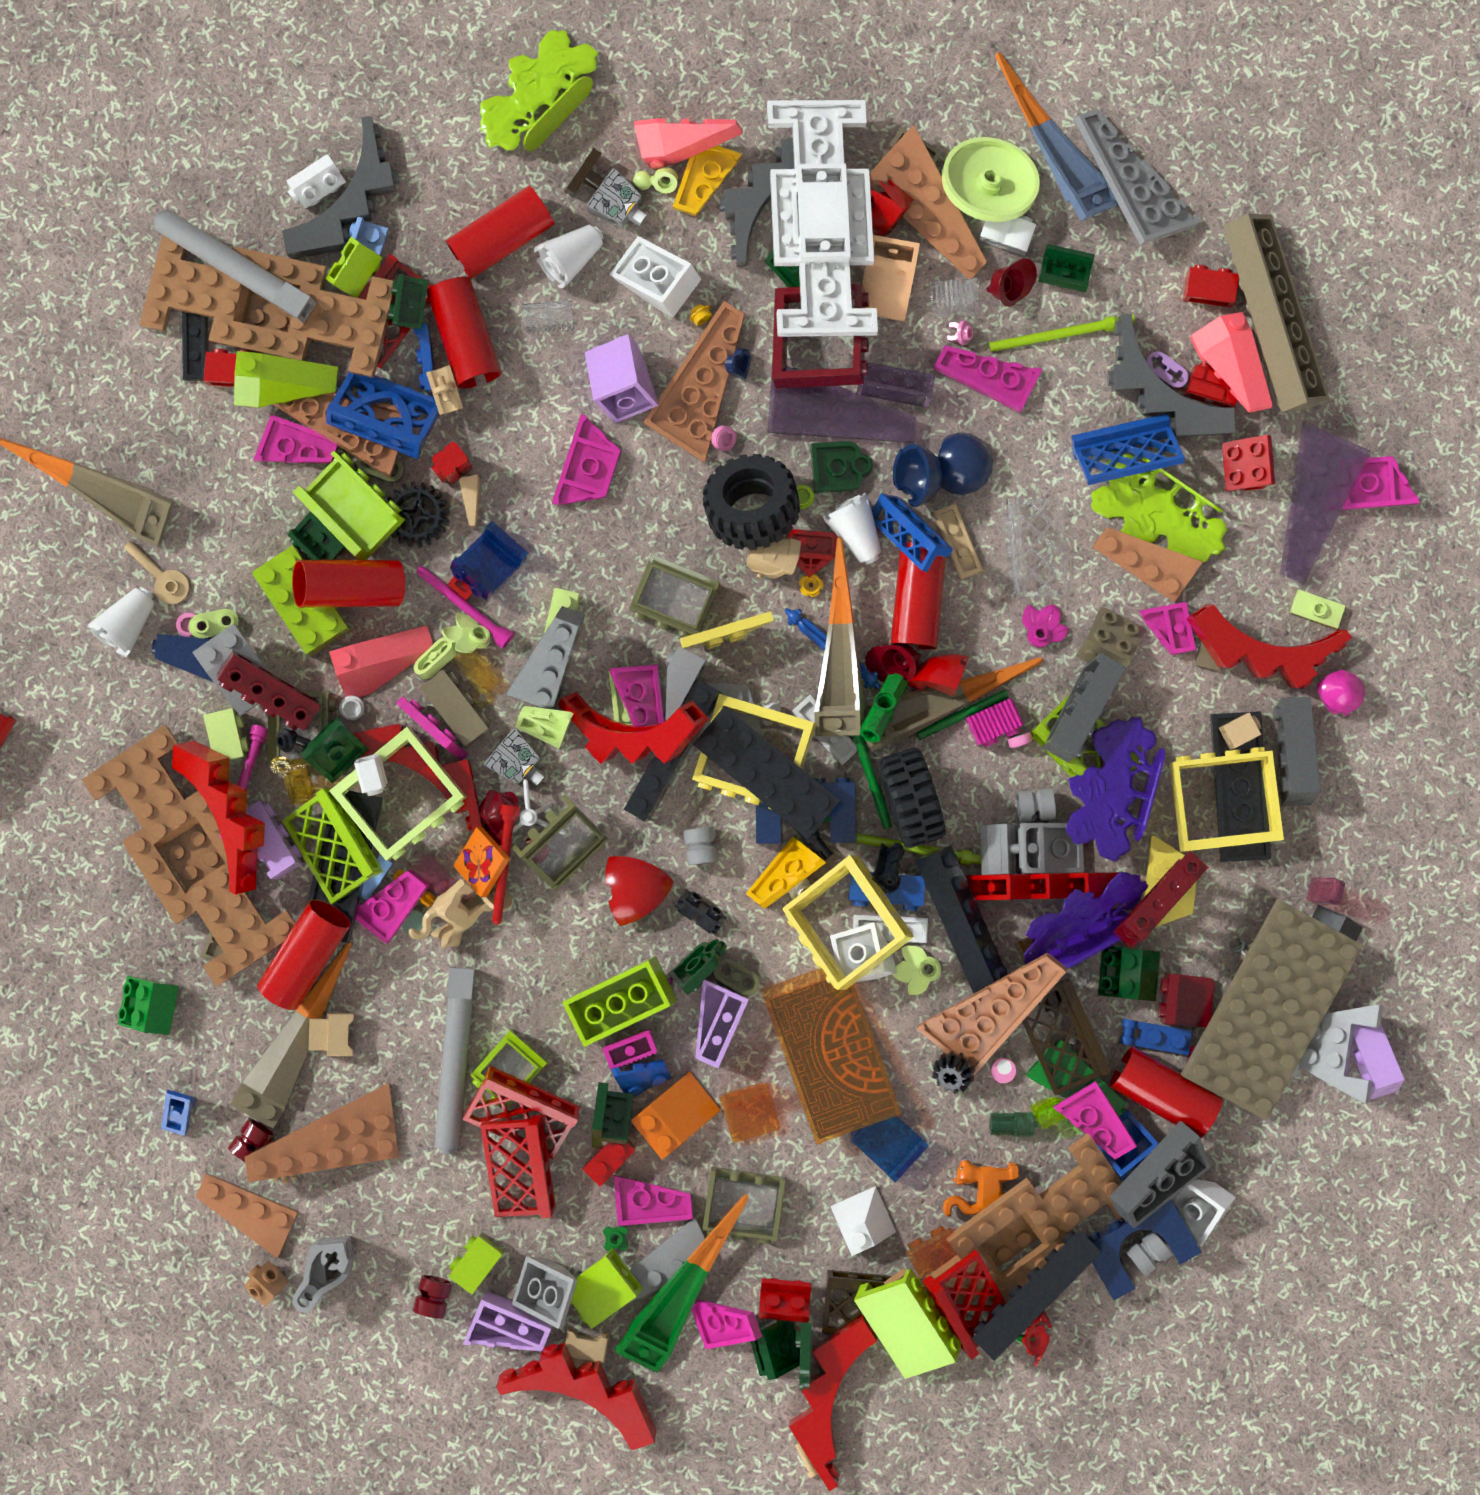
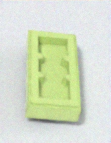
M1297 590L1290 614L1338 629L1345 605Z

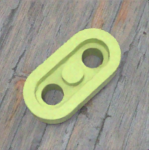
M230 609L197 614L189 622V632L195 638L206 639L215 637L230 626L222 624L221 620L223 617L230 618V625L234 623L238 626V616ZM204 622L206 629L203 631L199 630L197 623Z
M445 637L437 640L415 662V673L422 679L434 677L441 668L456 656V643H451Z

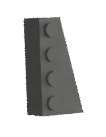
M1101 652L1083 667L1043 748L1067 763L1075 757L1079 758L1085 749L1084 742L1086 738H1089L1096 727L1095 722L1103 713L1106 703L1126 667Z

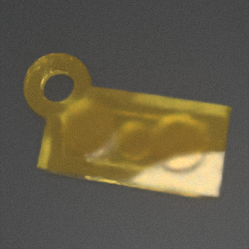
M477 650L472 653L459 652L452 660L476 689L472 696L475 705L481 708L487 707L492 701L491 691L502 682ZM480 693L486 694L487 700L485 702L478 701Z
M275 757L272 759L270 769L275 774L283 775L290 804L305 803L315 797L309 768L304 758L292 759L291 761L285 757ZM283 764L285 767L279 768L276 765Z

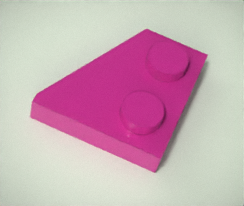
M1187 602L1138 611L1139 616L1170 655L1196 650L1192 627L1186 619L1189 617Z

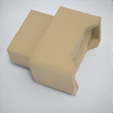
M326 1013V1018H309L308 1050L325 1051L326 1056H353V1050L348 1046V1025L354 1020V1014Z
M568 1327L565 1343L576 1368L586 1362L594 1363L600 1361L604 1363L610 1334L603 1333L599 1337L578 1334L574 1327Z

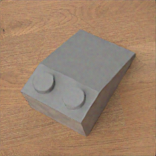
M233 623L192 653L233 708L242 716L257 706L258 703L255 702L254 705L249 704L241 698V693L234 689L232 692L225 690L219 685L220 681L217 680V673L231 651L234 650L267 671H271L241 628Z
M680 646L677 651L672 649L666 660V665H668L666 720L683 705L696 680L699 679L706 666L704 659L686 649H682Z
M526 1256L511 1305L557 1329L563 1330L577 1279L565 1267L549 1259Z

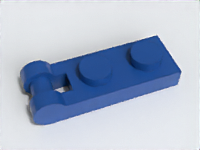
M422 323L421 330L414 329L416 337L420 340V349L416 350L418 364H422L423 373L419 374L421 389L425 388L427 395L433 393L426 372L435 370L431 332L428 326Z
M1123 1019L1122 1026H1124L1123 1036H1120V1044L1188 1055L1192 1035L1191 1030ZM1134 1028L1141 1029L1139 1039L1133 1038Z

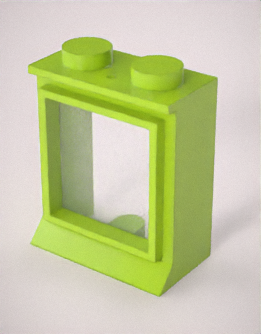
M510 1029L470 1076L474 1078L472 1083L479 1089L488 1068L492 1066L527 1083H531L549 1061L538 1055L529 1043H525L515 1034L513 1029ZM486 1088L493 1095L491 1099L498 1098L496 1092ZM507 1101V1107L509 1108L514 1101Z

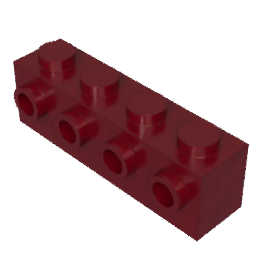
M234 650L231 651L217 673V680L220 681L219 685L229 692H232L233 689L242 694L241 698L251 705H254L255 702L264 707L262 710L266 714L274 718L277 715L285 719L284 723L294 730L300 728L305 731L320 708L318 700Z

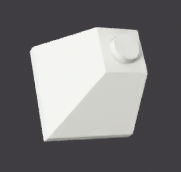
M876 923L830 936L835 962L845 976H848L888 945ZM893 954L857 982L874 980L897 973Z
M1196 1179L1173 1197V1200L1195 1238L1203 1245L1236 1197L1215 1182Z
M876 1186L830 1206L852 1256L877 1245L896 1233Z

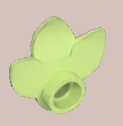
M456 613V626L442 629L443 636L451 643H456L455 650L461 653H472L476 648H486L491 640L490 632L487 628L478 625L474 619L463 613Z
M911 945L901 948L905 960L895 966L897 973L892 975L897 980L908 983L909 995H918L927 990L930 981H934L939 977L941 966L935 958L927 957L922 948ZM927 964L933 967V971L930 974L924 972V966Z

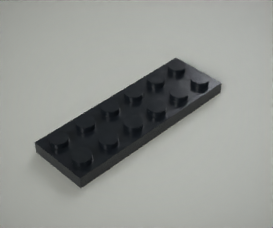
M725 706L693 744L808 840L811 839L841 802Z
M1261 711L1250 712L1251 716L1254 715L1261 725V729H1259L1261 735L1231 750L1224 740L1219 727L1249 712L1211 714L1212 751L1215 753V756H1225V751L1240 750V754L1250 753V748L1264 747ZM1261 760L1215 765L1214 781L1218 837L1270 832ZM1270 842L1219 847L1220 862L1270 860Z
M355 791L347 792L345 794L347 799L374 832H376L383 798L373 795L368 796V794ZM326 824L324 837L334 839L335 828L333 825ZM358 827L369 848L372 850L373 844ZM323 841L321 854L331 857L333 843ZM338 845L336 858L346 860L348 850L345 846ZM319 859L318 868L322 873H328L330 860ZM335 862L333 875L343 878L345 864ZM351 866L349 879L356 881L362 877V874L358 867ZM313 876L308 902L312 899L321 900L344 913L350 920L351 926L341 942L350 943L364 883L335 904H331L315 876ZM332 879L331 890L336 895L341 891L342 881Z

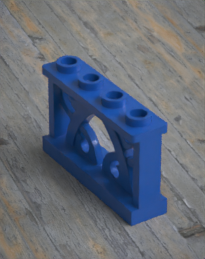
M348 372L336 396L327 407L326 424L418 459L440 415L433 396H427L414 391L410 387L396 384L387 378L375 375L373 379ZM352 387L358 388L359 399L351 393ZM346 397L352 402L347 407L341 406ZM392 402L401 418L393 417L383 422L377 420L370 405ZM422 413L428 415L424 420H412L419 418ZM412 427H422L419 435L412 433Z

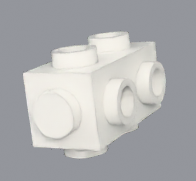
M327 154L288 179L287 183L291 187L288 193L295 203L301 202L306 209L309 206L318 204L321 198L329 193L338 191L346 181Z

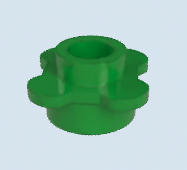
M607 1226L604 1228L603 1234L606 1239L604 1248L606 1251H610L612 1248L624 1251L628 1248L629 1244L626 1241L628 1230L625 1226H619V1228ZM614 1236L618 1237L617 1241L613 1239Z

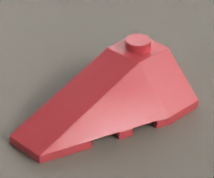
M666 118L634 121L641 157L653 169L674 165L743 134V128L737 120L705 119L702 124L689 121V119H681V123H666Z

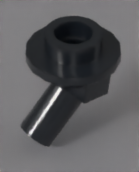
M287 728L280 729L276 736L277 746L285 753L291 752L294 744L304 748L311 741L298 735L295 730Z

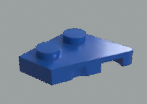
M663 1059L649 1063L633 1064L634 1070L621 1072L619 1067L611 1069L623 1093L633 1094V1097L640 1095L649 1088L663 1085L667 1080L672 1079Z

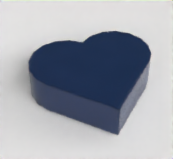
M738 348L734 351V354L729 355L725 361L726 371L737 378L746 379L751 362L749 350Z

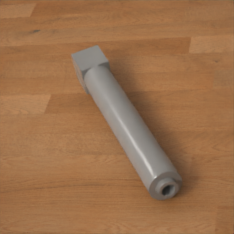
M170 210L161 211L156 215L154 224L157 232L276 305L280 310L304 324L317 304L304 292L282 281Z
M449 967L448 1001L434 1144L435 1148H439V1153L454 1154V1149H459L472 1002L476 981V969Z

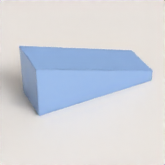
M381 854L378 856L377 861L384 872L364 883L361 897L365 900L371 898L395 864L391 860L386 861Z

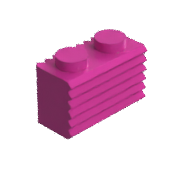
M1012 698L965 719L976 745L983 744L984 748L997 743L996 737L1005 734L1008 738L1019 733V727L1024 725Z
M650 1029L602 1048L610 1070L620 1066L623 1067L624 1064L628 1065L629 1062H637L638 1059L642 1060L643 1057L647 1058L652 1053L656 1055L658 1050Z

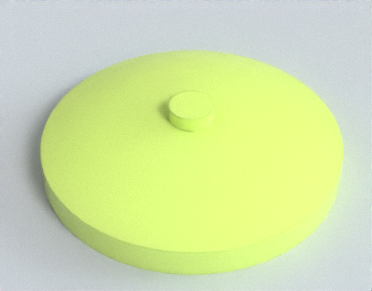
M979 137L963 141L950 151L942 169L943 188L951 202L969 216L983 221L1004 222L1022 216L1032 207L1039 191V174L1031 158L1017 146L997 138Z

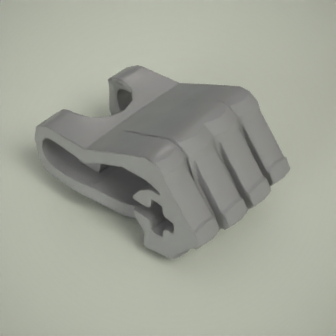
M351 1236L323 1237L317 1239L312 1244L308 1252L304 1279L293 1296V1305L297 1311L304 1313L311 1311L322 1300L327 1291L335 1288L348 1278L356 1257ZM336 1252L338 1254L337 1259L328 1270L338 1269L342 1274L327 1280L326 1264L332 1260ZM306 1293H309L312 1296V1299H309L306 1296ZM299 1299H300L305 1305H308V1306L302 1305V1304L300 1303Z

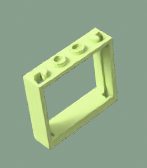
M409 727L402 730L374 754L379 753L382 763H384L410 742L453 796L389 849L345 796L347 792L359 783L356 769L329 790L386 861L392 858L396 861L399 857L403 856L407 852L404 849L411 842L414 845L419 843L426 837L424 832L430 827L435 829L445 821L443 816L450 810L452 813L458 811L464 805L463 800L467 797Z

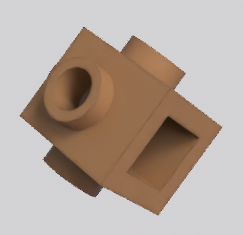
M268 1260L262 1267L257 1264L247 1274L250 1279L244 1287L253 1298L260 1301L266 1307L288 1284L289 1280L277 1266Z

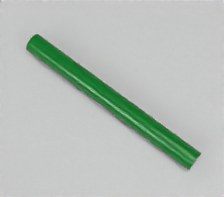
M1002 690L916 732L919 740H922L1008 699V694L1006 690Z
M853 735L883 829L890 828L892 823L862 735Z

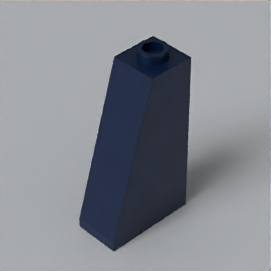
M157 634V639L153 640L152 654H155V659L213 682L192 653L210 639Z

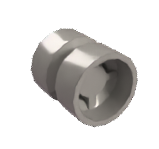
M1052 788L1038 789L1036 793H1033L1031 790L1016 792L1017 812L1020 823L1034 822L1036 818H1039L1040 821L1055 820L1056 808Z
M715 826L683 831L685 845L690 847L686 852L688 865L719 861L718 847L713 845L716 841Z
M1151 1230L1141 1238V1244L1135 1242L1125 1250L1126 1254L1145 1277L1156 1269L1157 1262L1162 1264L1173 1256L1158 1235Z

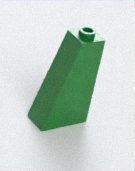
M1058 1039L1053 1046L1062 1048L1064 1042ZM1066 1045V1051L1076 1054ZM1049 1048L1043 1057L1046 1062L1055 1065L1060 1051ZM1063 1053L1058 1067L1072 1071L1076 1057ZM1038 1059L1025 1075L1052 1091ZM1080 1059L1075 1073L1084 1077L1093 1073V1070ZM1048 1066L1050 1073L1052 1074L1054 1068ZM1057 1069L1054 1076L1057 1088L1067 1084L1070 1074ZM1074 1076L1072 1082L1080 1078ZM1100 1077L1059 1094L1064 1098H1068L1094 1081H1097L1118 1116L1120 1117L1125 1111L1123 1107L1126 1103Z

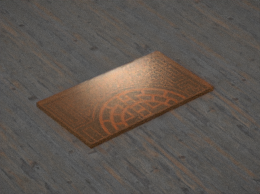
M822 968L761 989L816 1145H821L823 1142L902 1114L855 985H851L846 990H836L831 983L827 982V975Z

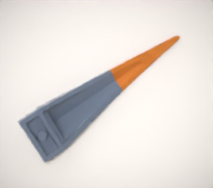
M997 52L996 59L1066 202H1071L1080 220L1084 221L1118 206L1119 204L1103 174L1063 134L1027 90L1003 55Z

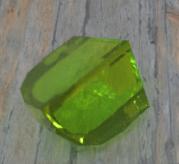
M1049 1097L1029 1106L1042 1130L1066 1118L1053 1108L1054 1105L1064 1099Z

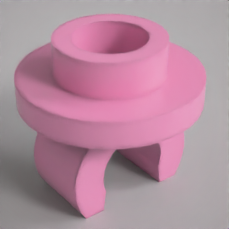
M962 320L959 324L956 322L949 323V327L957 329V333L954 336H947V339L953 343L959 342L960 345H967L973 337V328L969 322Z

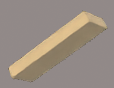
M956 503L934 511L933 515L943 539L953 548L950 557L959 579L963 580L983 572L984 570Z

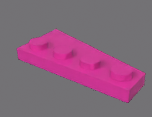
M946 345L933 367L934 370L1019 413L1022 411L1042 371L1041 368H1028L1020 363H1008L991 356L987 358L976 355L975 352Z

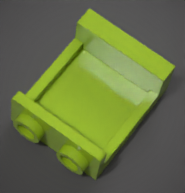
M612 1248L600 1260L575 1277L577 1283L570 1304H573L579 1312L580 1319L593 1329L637 1297L643 1287Z

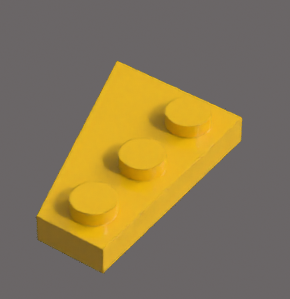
M717 145L690 157L673 204V209L696 217L742 158V153Z
M792 836L746 894L762 908L766 909L826 862Z

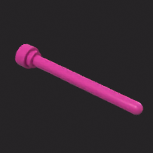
M420 566L417 568V574L477 623L487 628L499 647L504 649L513 639L515 633L507 627L503 628L502 626L499 628L425 567Z
M252 725L249 735L251 736L250 741L252 743L237 783L238 786L244 789L247 788L260 747L265 744V741H268V729L259 725Z

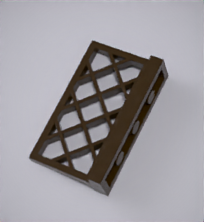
M1065 979L1054 985L1042 999L1041 1003H1038L1040 1006L1035 1019L1027 1016L1022 1023L1051 1089L1056 1096L1099 1076L1109 1074L1111 1070L1071 980ZM1056 990L1061 998L1058 1009L1044 1004L1047 995ZM1063 1005H1064V1007H1065L1067 1013L1061 1011ZM1043 1007L1056 1011L1051 1026L1038 1021ZM1060 1013L1069 1016L1071 1020L1068 1032L1055 1027ZM1027 1019L1033 1021L1032 1027H1030ZM1037 1023L1050 1028L1045 1042L1035 1039L1033 1032ZM1073 1027L1075 1029L1077 1036L1071 1034ZM1053 1030L1066 1034L1062 1048L1048 1044ZM1070 1036L1079 1039L1081 1043L1078 1055L1065 1050ZM1038 1043L1043 1044L1042 1050H1040ZM1047 1046L1060 1051L1055 1065L1046 1062L1043 1057ZM1083 1051L1085 1052L1087 1059L1081 1057ZM1063 1053L1076 1057L1072 1071L1058 1067ZM1080 1059L1090 1063L1093 1073L1084 1077L1075 1073ZM1048 1066L1054 1068L1052 1074L1050 1073ZM1057 1069L1070 1074L1067 1084L1057 1088L1054 1082ZM1074 1076L1080 1078L1072 1082Z
M827 1270L822 1333L833 1334L851 1323L861 1314L863 1315L854 1301L860 1285L869 1282L872 1288L885 1285L884 1282L892 1276ZM831 1290L843 1291L847 1298L836 1305L831 1299ZM851 1301L858 1311L850 1318H847L840 1309ZM830 1304H831L832 1307H833V1309H832L831 1311H829ZM836 1312L844 1320L839 1327L828 1326V1318Z

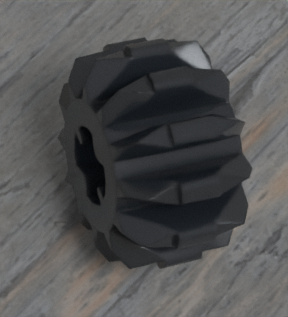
M952 1050L948 1054H941L938 1060L935 1061L932 1078L937 1080V1086H944L945 1092L949 1089L954 1094L959 1092V1090L964 1092L974 1081L975 1066L970 1065L971 1058H963V1052L956 1055Z

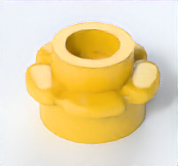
M702 304L695 306L690 311V321L694 322L696 326H701L712 317V313L709 311L710 306H703Z
M817 574L810 578L802 576L799 581L801 586L800 592L804 596H818L820 589L823 588L822 579H819Z

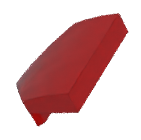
M792 529L788 534V538L801 541L797 566L808 578L835 559L837 535L835 533Z

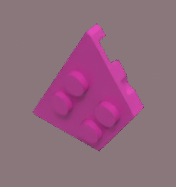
M583 414L580 415L552 500V505L555 506L606 498L620 457L621 450Z
M1393 456L1342 460L1322 506V512L1419 504V498L1411 489L1408 480L1398 468L1399 466Z

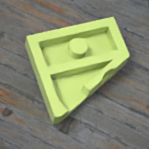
M524 706L519 714L515 728L559 749L564 741L574 713Z

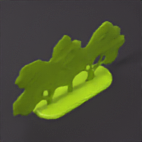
M550 30L538 44V58L532 59L524 54L509 59V69L512 73L509 75L508 85L514 89L511 96H493L480 103V114L482 116L480 130L486 134L485 143L488 144V148L501 146L506 151L514 150L520 143L521 132L528 130L523 142L524 148L527 151L536 150L588 97L593 86L592 79L589 76H583L576 80V77L596 70L597 61L595 57L598 55V51L587 43L570 48V39L567 31ZM566 74L571 76L570 81L565 78ZM561 88L567 89V90L555 101V98L557 97L558 91H559ZM543 104L550 106L537 121L534 120L535 111L539 106ZM528 112L532 115L531 119L526 117ZM517 119H524L529 124L524 123L522 127L514 125V122ZM518 129L519 132L514 134L512 130Z
M1132 454L1123 455V457L1129 459L1134 458ZM1142 457V460L1146 463L1150 462L1149 459ZM1109 459L1106 465H1109L1112 460ZM1119 462L1115 465V468L1118 469L1127 467V465ZM1162 468L1147 473L1109 480V486H1102L1091 493L1093 501L1091 507L1094 512L1107 519L1124 517L1125 522L1120 532L1150 543L1155 542L1159 535H1164L1168 541L1167 549L1202 562H1206L1211 554L1219 555L1226 549L1222 540L1227 531L1226 523L1218 518L1206 519L1202 506L1209 505L1219 513L1224 511ZM1159 472L1175 482L1171 490L1159 489L1154 486L1156 475ZM1141 478L1147 479L1142 485L1139 484ZM1181 487L1195 496V503L1191 508L1182 509L1174 503L1173 497ZM1190 511L1189 516H1183V513ZM1194 512H1197L1195 517L1199 518L1198 528L1192 526L1191 518ZM1204 521L1208 523V527L1206 529L1203 528Z

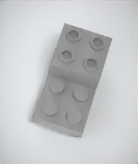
M1068 823L980 825L982 875L1084 872L1083 843L1076 845L1072 837L1068 836L1066 832Z

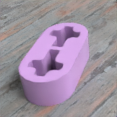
M1153 352L1147 357L1146 362L1150 368L1171 389L1178 390L1187 383V371L1164 353ZM1160 358L1162 360L1160 365L1166 370H1163L1161 367L1154 369L1151 359L1156 360ZM1167 371L1174 375L1179 372L1182 383L1180 381L1173 383L1171 381L1173 377Z

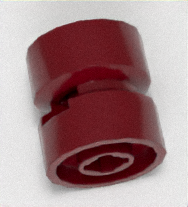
M248 1118L240 1129L241 1136H235L228 1149L237 1158L245 1162V1156L270 1144L275 1135L258 1121Z
M422 1275L418 1287L421 1294L416 1296L412 1311L429 1318L443 1319L447 1308L445 1299L449 1298L453 1283L443 1278Z

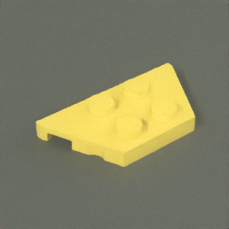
M770 611L686 636L679 640L682 649L706 646L707 650L721 646V643L728 639L730 643L743 640L748 633L773 622L774 619Z
M1150 836L1145 880L1149 886L1144 891V897L1173 864L1185 856L1156 836ZM1196 882L1157 926L1193 914Z

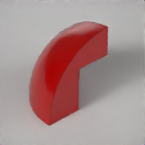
M953 653L931 657L917 666L915 677L907 681L908 686L922 692L925 686L954 696L969 657Z
M626 856L608 857L605 884L611 887L612 899L608 903L619 926L633 923L649 914L665 899L673 886L674 881L671 877L646 861Z

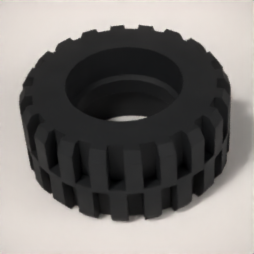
M745 454L740 455L738 459L734 460L731 458L727 460L724 466H718L715 469V474L709 476L707 484L703 489V506L710 529L713 530V534L717 539H722V542L728 546L734 544V547L743 550L746 547L749 550H757V547L761 546L763 548L770 547V543L774 541L778 543L783 539L784 534L788 535L793 529L792 525H795L799 518L800 501L793 474L781 461L777 460L775 462V458L767 455L764 458L761 454H753V456L749 457ZM765 494L771 497L766 504L754 510L743 511L732 508L735 502L746 495Z
M910 748L882 757L878 761L880 776L894 823L904 846L913 848L943 838L946 834L944 817L931 774L921 750Z

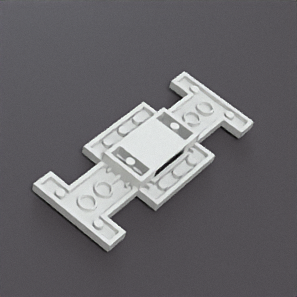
M865 100L767 101L768 128H792L794 169H771L770 171L774 266H799L801 309H777V337L877 335V308H852L850 265H873L874 263L869 169H846L842 127H866ZM797 192H798V209H799V230H800V236H799V233H798Z

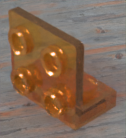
M767 1081L719 1095L732 1142H739L780 1129Z
M940 1226L929 1232L931 1237L925 1241L918 1238L907 1244L909 1249L905 1253L909 1257L919 1278L938 1269L957 1255L945 1238L952 1233L949 1227L944 1229L943 1226Z

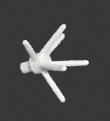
M526 779L523 781L525 810L520 811V821L514 825L513 833L523 825L528 826L530 830L534 828V824L544 827L550 824L538 819V814L552 807V803L549 802L535 811L531 809L529 786ZM561 829L558 833L565 834L566 831Z

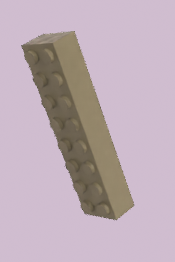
M1247 214L1223 225L1225 230L1224 237L1232 252V263L1237 269L1240 278L1239 285L1247 300L1246 308L1252 316L1254 333L1259 339L1262 348L1261 356L1267 364L1268 378L1276 393L1275 400L1277 406L1281 409V412L1303 411L1330 401L1272 215Z

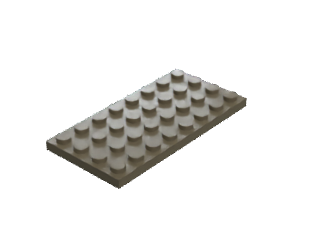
M1277 899L1180 1075L1267 1121L1364 945Z

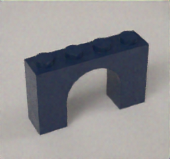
M813 778L841 801L830 814L831 843H857L856 783L851 782V778H836V783H826V778ZM760 801L759 806L756 805V844H783V819Z
M1173 1198L1136 1228H1133L1126 1220L1121 1221L1117 1219L1107 1225V1230L1101 1233L1095 1231L1086 1236L1102 1252L1092 1264L1113 1300L1136 1289L1135 1281L1122 1261L1119 1252L1123 1240L1132 1232L1151 1230L1161 1235L1169 1245L1179 1264L1202 1253L1200 1244Z

